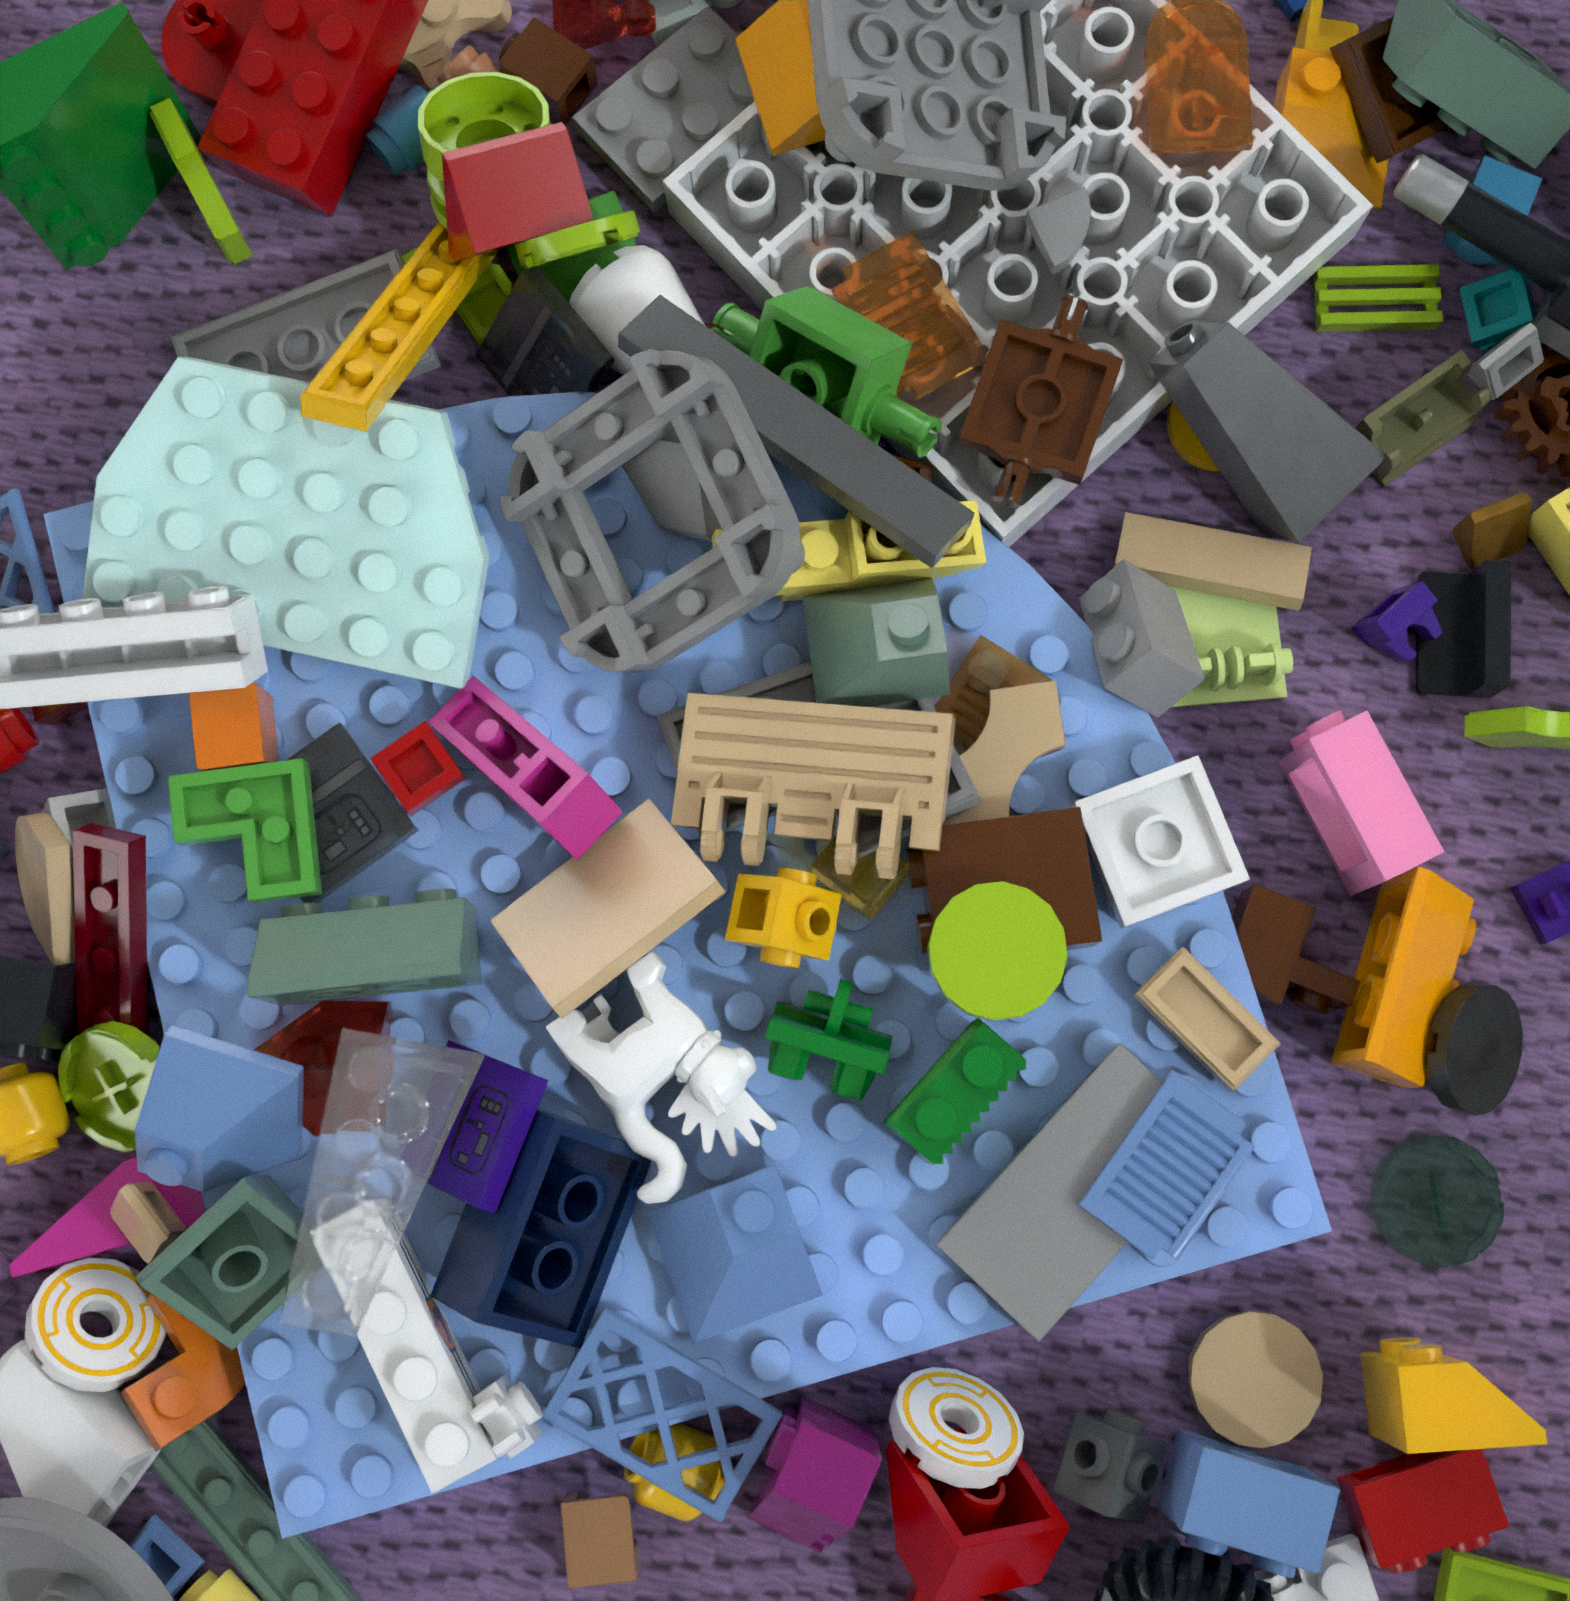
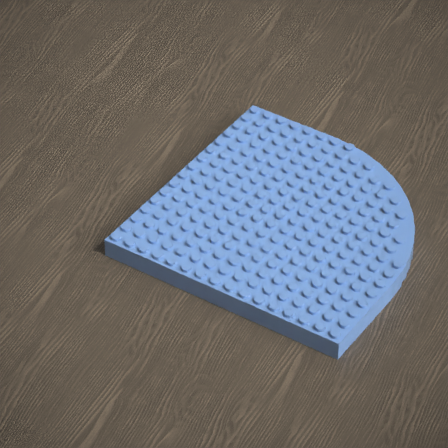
M567 392L509 396L439 409L446 411L456 441L454 447L459 465L464 469L470 492L467 494L480 536H484L490 556L470 678L474 675L584 769L616 803L623 813L606 831L647 799L654 803L671 824L677 771L657 715L686 705L687 693L716 695L810 662L803 600L780 602L779 595L773 596L672 660L649 671L611 672L592 665L583 657H573L560 639L561 635L570 630L521 522L505 520L499 496H508L510 471L518 453L511 446L526 430L543 432L597 393ZM768 454L794 507L798 522L835 520L846 517L849 512L848 509ZM622 466L583 491L633 599L713 548L712 541L665 532L656 524ZM94 501L43 514L64 603L81 600L83 597ZM981 525L987 562L984 567L932 579L939 597L948 652L950 695L930 698L938 713H950L956 719L953 745L958 755L964 753L975 743L986 725L990 690L1056 680L1066 746L1060 751L1038 758L1023 771L1016 781L1011 794L1010 816L1072 808L1071 805L1075 801L1176 764L1148 712L1104 688L1091 644L1093 632L1088 625L1029 563ZM263 645L268 672L252 683H257L273 697L279 761L305 759L309 763L312 790L357 758L366 767L365 771L314 806V815L346 793H354L360 795L366 801L382 825L381 834L376 841L331 873L320 875L322 895L263 903L248 901L242 838L180 846L174 843L168 776L202 772V770L197 768L195 760L189 693L87 702L116 829L146 836L147 962L164 1034L170 1025H175L304 1066L302 1149L296 1159L249 1176L269 1175L315 1228L336 1219L372 1199L388 1197L433 1289L466 1203L399 1170L396 1166L448 1040L549 1080L538 1106L539 1109L624 1140L616 1129L612 1113L600 1099L591 1082L570 1064L546 1029L547 1025L560 1016L552 1009L490 922L493 917L563 865L572 856L431 725L430 727L466 779L413 816L406 812L370 759L422 722L426 721L428 723L460 688ZM350 797L315 821L320 872L332 869L378 834L379 826L360 799ZM355 806L373 829V832L365 838L361 837L346 816V813ZM330 813L337 821L335 826L326 817ZM776 815L769 817L763 862L759 866L744 865L740 849L744 826L726 832L725 848L718 862L702 861L700 853L701 839L696 828L673 826L718 880L725 893L647 954L652 951L659 954L666 965L662 980L672 994L694 1010L704 1021L708 1031L719 1030L721 1032L723 1046L729 1048L743 1047L752 1054L757 1071L748 1079L745 1090L773 1119L777 1129L770 1131L756 1121L751 1120L760 1138L761 1143L758 1147L751 1145L735 1129L738 1155L735 1157L728 1154L717 1130L713 1150L710 1153H706L702 1147L700 1124L690 1135H683L682 1127L686 1113L677 1118H671L668 1115L670 1108L686 1084L678 1083L677 1076L675 1075L645 1104V1115L655 1129L677 1143L687 1164L683 1187L668 1202L646 1204L638 1198L586 1337L602 1310L606 1307L762 1399L1018 1324L935 1243L1118 1043H1121L1162 1082L1170 1071L1174 1070L1246 1122V1126L1239 1135L1252 1143L1255 1148L1178 1260L1162 1249L1159 1250L1154 1259H1151L1128 1242L1070 1308L1332 1232L1275 1051L1235 1091L1229 1092L1133 996L1179 948L1184 947L1267 1029L1223 891L1121 929L1087 847L1102 942L1090 948L1067 951L1068 957L1061 983L1043 1005L1015 1019L989 1021L979 1018L1026 1059V1070L1017 1072V1080L1008 1082L1007 1091L998 1092L999 1101L989 1102L990 1111L980 1112V1122H971V1132L961 1133L962 1143H952L953 1154H943V1164L933 1165L924 1161L891 1131L883 1121L965 1028L978 1017L965 1014L944 996L930 973L928 954L921 955L915 916L925 914L926 908L922 887L911 889L909 882L906 849L910 848V836L901 839L897 875L894 879L878 878L879 875L875 863L876 851L859 858L851 875L836 874L834 857L838 828L837 815L833 841L776 836L774 834ZM339 825L346 831V834L342 837H339L334 831ZM340 838L348 850L332 862H329L322 853V850ZM779 867L801 870L817 875L815 887L842 894L829 961L801 957L799 969L772 965L759 961L761 949L725 940L738 873L776 877ZM455 889L457 898H466L476 907L481 985L287 1006L248 997L247 979L260 920L281 918V907L319 903L322 904L323 913L349 910L348 900L353 898L388 896L390 906L416 903L415 893L420 891ZM627 969L576 1008L579 1012L583 1011L591 1004L593 999L602 994L613 1010L610 1023L613 1029L620 1034L644 1017L642 1007L634 994L635 991L629 979ZM840 978L853 982L848 1001L872 1008L873 1013L868 1028L893 1036L889 1050L890 1056L884 1075L876 1072L875 1078L863 1100L839 1095L829 1089L837 1060L812 1052L810 1053L803 1080H791L771 1074L768 1071L769 1050L772 1040L766 1039L765 1035L777 1001L803 1008L809 989L835 997ZM651 1162L643 1185L657 1177L659 1169L656 1162ZM776 1164L823 1295L693 1344L647 1212ZM242 1178L204 1192L201 1191L205 1211L211 1208ZM324 1266L237 1346L282 1539L592 1448L540 1418L536 1422L543 1433L522 1452L512 1459L506 1453L501 1458L498 1457L493 1462L432 1494ZM439 1302L481 1390L505 1374L512 1385L521 1381L532 1393L540 1409L549 1402L578 1353L579 1348L479 1324ZM609 1329L597 1348L603 1370L642 1360L637 1345ZM589 1363L581 1376L592 1374ZM669 1366L656 1370L665 1407L704 1397L701 1383L676 1368ZM645 1373L606 1383L615 1420L654 1410ZM595 1386L571 1392L561 1409L562 1412L588 1427L604 1424ZM731 1403L720 1406L718 1409L721 1411L738 1405ZM705 1410L690 1415L678 1417L675 1419H671L668 1421L669 1425H673L700 1416H704L709 1413L708 1410ZM656 1423L619 1433V1437L622 1440L659 1429V1426Z

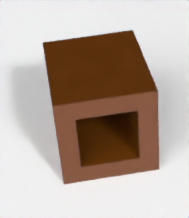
M535 17L531 19L521 33L516 32L508 38L499 56L498 66L500 73L520 77L540 90L548 102L550 121L554 124L563 122L566 126L598 84L593 55Z

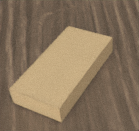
M1184 947L1179 948L1133 994L1229 1092L1235 1091L1281 1044Z

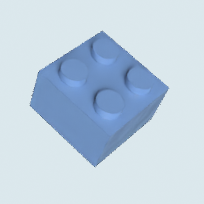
M1178 1428L1157 1507L1173 1522L1172 1530L1186 1536L1185 1543L1187 1545L1217 1556H1222L1227 1551L1228 1546L1234 1547L1241 1553L1253 1557V1565L1280 1576L1294 1578L1296 1567L1317 1574L1320 1573L1340 1489L1306 1467Z

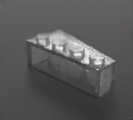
M342 1028L337 1042L278 1324L352 1336L357 1335L486 1054Z

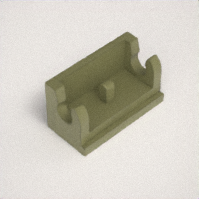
M1463 350L1451 356L1368 414L1355 427L1357 431L1378 447L1385 457V460L1372 472V475L1383 488L1482 418L1478 413L1490 401V390L1485 386L1473 392L1468 387L1464 376L1470 372L1472 361Z

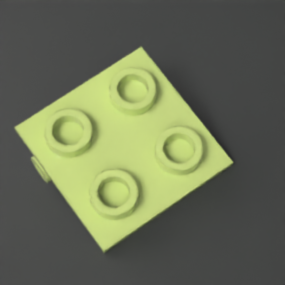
M1171 587L1176 590L1205 678L1202 683L1172 707L1287 698L1285 674L1292 673L1293 655L1290 648H1281L1276 606Z

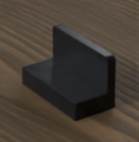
M1485 560L1470 574L1426 571L1420 573L1417 577V582L1423 581L1438 600L1432 608L1441 626L1442 633L1437 639L1425 642L1416 631V691L1419 694L1492 698L1511 686V562Z

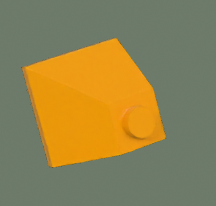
M1293 47L1277 82L1274 108L1373 205L1372 209L1380 210L1382 208L1388 159L1378 164L1376 163L1342 80L1339 66L1336 64L1332 53Z

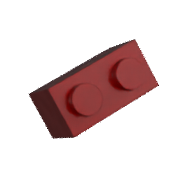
M1483 1449L1405 1454L1336 1477L1365 1559L1381 1570L1387 1568L1389 1573H1404L1418 1569L1428 1562L1427 1554L1448 1547L1453 1552H1466L1484 1547L1491 1542L1490 1533L1510 1527Z

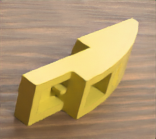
M977 500L959 501L975 512L971 526L933 568L927 566L851 511L847 513L844 519L799 522L800 540L805 549L804 562L796 572L792 573L787 583L775 596L779 595L780 602L803 600V596L930 577L935 579L984 567L987 562ZM715 529L712 535L713 548L717 546L714 537L722 533V529Z

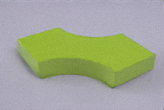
M168 98L151 106V112L149 113L164 144L200 208L214 238L229 262L236 264L253 256L229 205L172 100Z
M1530 706L1469 712V715H1465L1464 737L1489 747H1546L1570 750V712L1548 711Z

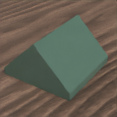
M269 1175L243 1177L136 1275L138 1284L233 1350L324 1265L309 1235V1232L316 1229L314 1225Z

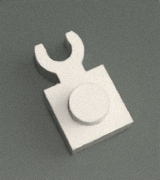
M504 1374L471 1398L476 1407L470 1411V1415L475 1423L480 1422L486 1428L494 1443L492 1450L499 1458L507 1453L509 1458L512 1459L533 1444L543 1433L536 1422L543 1417L542 1411L532 1393L521 1381L512 1385Z

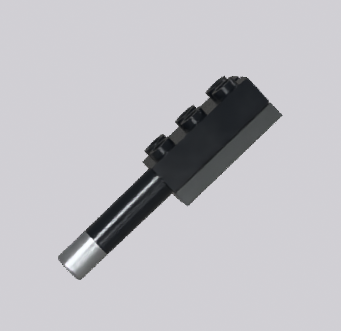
M1424 154L1417 155L1393 192L1394 197L1544 288L1545 293L1533 325L1537 328L1540 342L1570 359V241Z

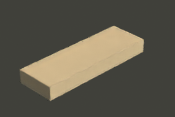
M1125 512L1114 567L1125 559L1167 586L1299 611L1304 600L1312 547Z

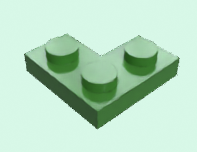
M300 758L168 776L174 843L180 846L242 838L248 901L263 903L322 895L309 763L305 759Z

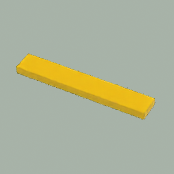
M438 222L300 395L301 416L367 432L384 409L385 402L392 398L499 250L454 262L449 255L447 229Z

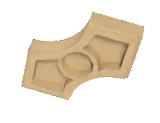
M1056 680L989 691L986 725L975 743L959 755L980 796V804L946 819L942 826L1009 817L1011 794L1016 781L1023 771L1038 758L1065 748L1066 742Z

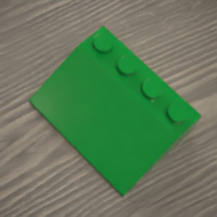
M123 1L0 62V189L67 270L76 265L82 267L90 266L104 259L110 248L125 239L177 173L178 169L149 113L151 112V106L170 98L186 124L196 146L199 145L202 138Z

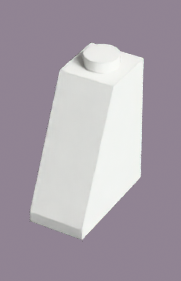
M26 1339L12 1346L0 1359V1442L23 1497L47 1500L66 1506L106 1527L161 1449L157 1452L154 1450L117 1388L107 1392L76 1391L52 1380L40 1368L43 1363L37 1358L34 1349L30 1352Z

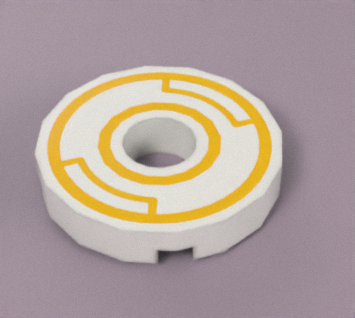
M88 1257L64 1264L43 1281L26 1312L25 1339L30 1352L34 1349L37 1358L43 1363L40 1368L52 1380L76 1391L107 1392L121 1387L124 1382L133 1380L136 1376L138 1377L150 1366L161 1347L166 1331L147 1301L151 1293L138 1284L136 1275L140 1273L139 1270L115 1259ZM86 1312H98L104 1315L112 1325V1335L99 1338L87 1334L80 1324V1315Z
M930 1367L913 1372L900 1384L891 1404L888 1421L894 1441L905 1454L907 1448H909L915 1456L921 1459L917 1466L930 1477L952 1486L977 1489L992 1486L996 1483L998 1477L1007 1476L1011 1472L1022 1452L1024 1431L1017 1412L1000 1392L978 1377L957 1369ZM944 1421L957 1424L967 1434L954 1431Z

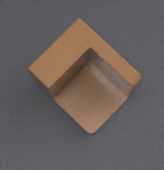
M580 1491L567 1492L560 1504L568 1589L637 1581L641 1563L639 1542L634 1540L630 1497L627 1494L581 1498Z

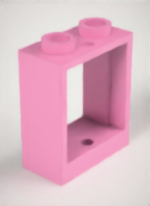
M1341 710L1336 711L1305 728V732L1289 741L1294 750L1281 759L1279 764L1350 896L1381 884L1445 852L1367 710L1346 720Z

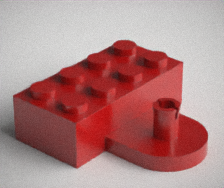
M177 0L167 14L162 29L161 49L164 62L172 76L190 93L216 105L197 148L227 174L332 217L366 141L364 135L372 128V120L376 118L428 0Z

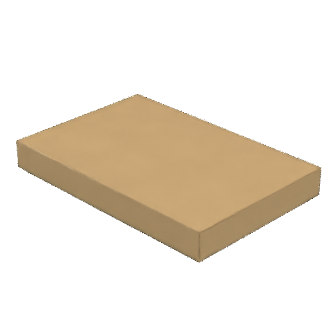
M647 799L604 832L578 860L573 857L493 917L490 922L552 1009L563 1019L718 899L725 891L654 803Z

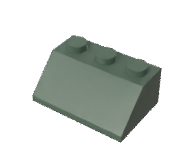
M1398 0L1382 58L1397 75V79L1392 84L1393 88L1418 107H1422L1427 99L1441 107L1436 113L1437 116L1459 134L1466 136L1470 129L1473 128L1484 135L1480 140L1481 145L1504 163L1508 164L1516 156L1536 169L1570 128V88L1539 57L1457 1Z
M455 889L420 891L415 893L416 903L390 906L388 896L353 898L348 900L349 910L323 913L322 904L319 903L281 907V918L260 920L247 979L248 997L287 1006L481 985L476 907L466 898H457Z

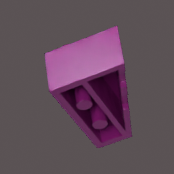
M801 1395L795 1410L785 1405L781 1409L782 1417L767 1442L770 1445L767 1450L769 1456L766 1465L770 1467L747 1519L821 1553L824 1545L829 1547L832 1544L834 1537L839 1539L853 1528L882 1462V1456L873 1428Z

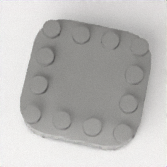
M808 0L816 103L822 125L826 131L825 145L828 152L838 161H853L858 166L881 174L989 191L1011 190L1019 187L1047 164L1055 147L1065 140L1066 117L1050 114L1040 11L1051 0Z

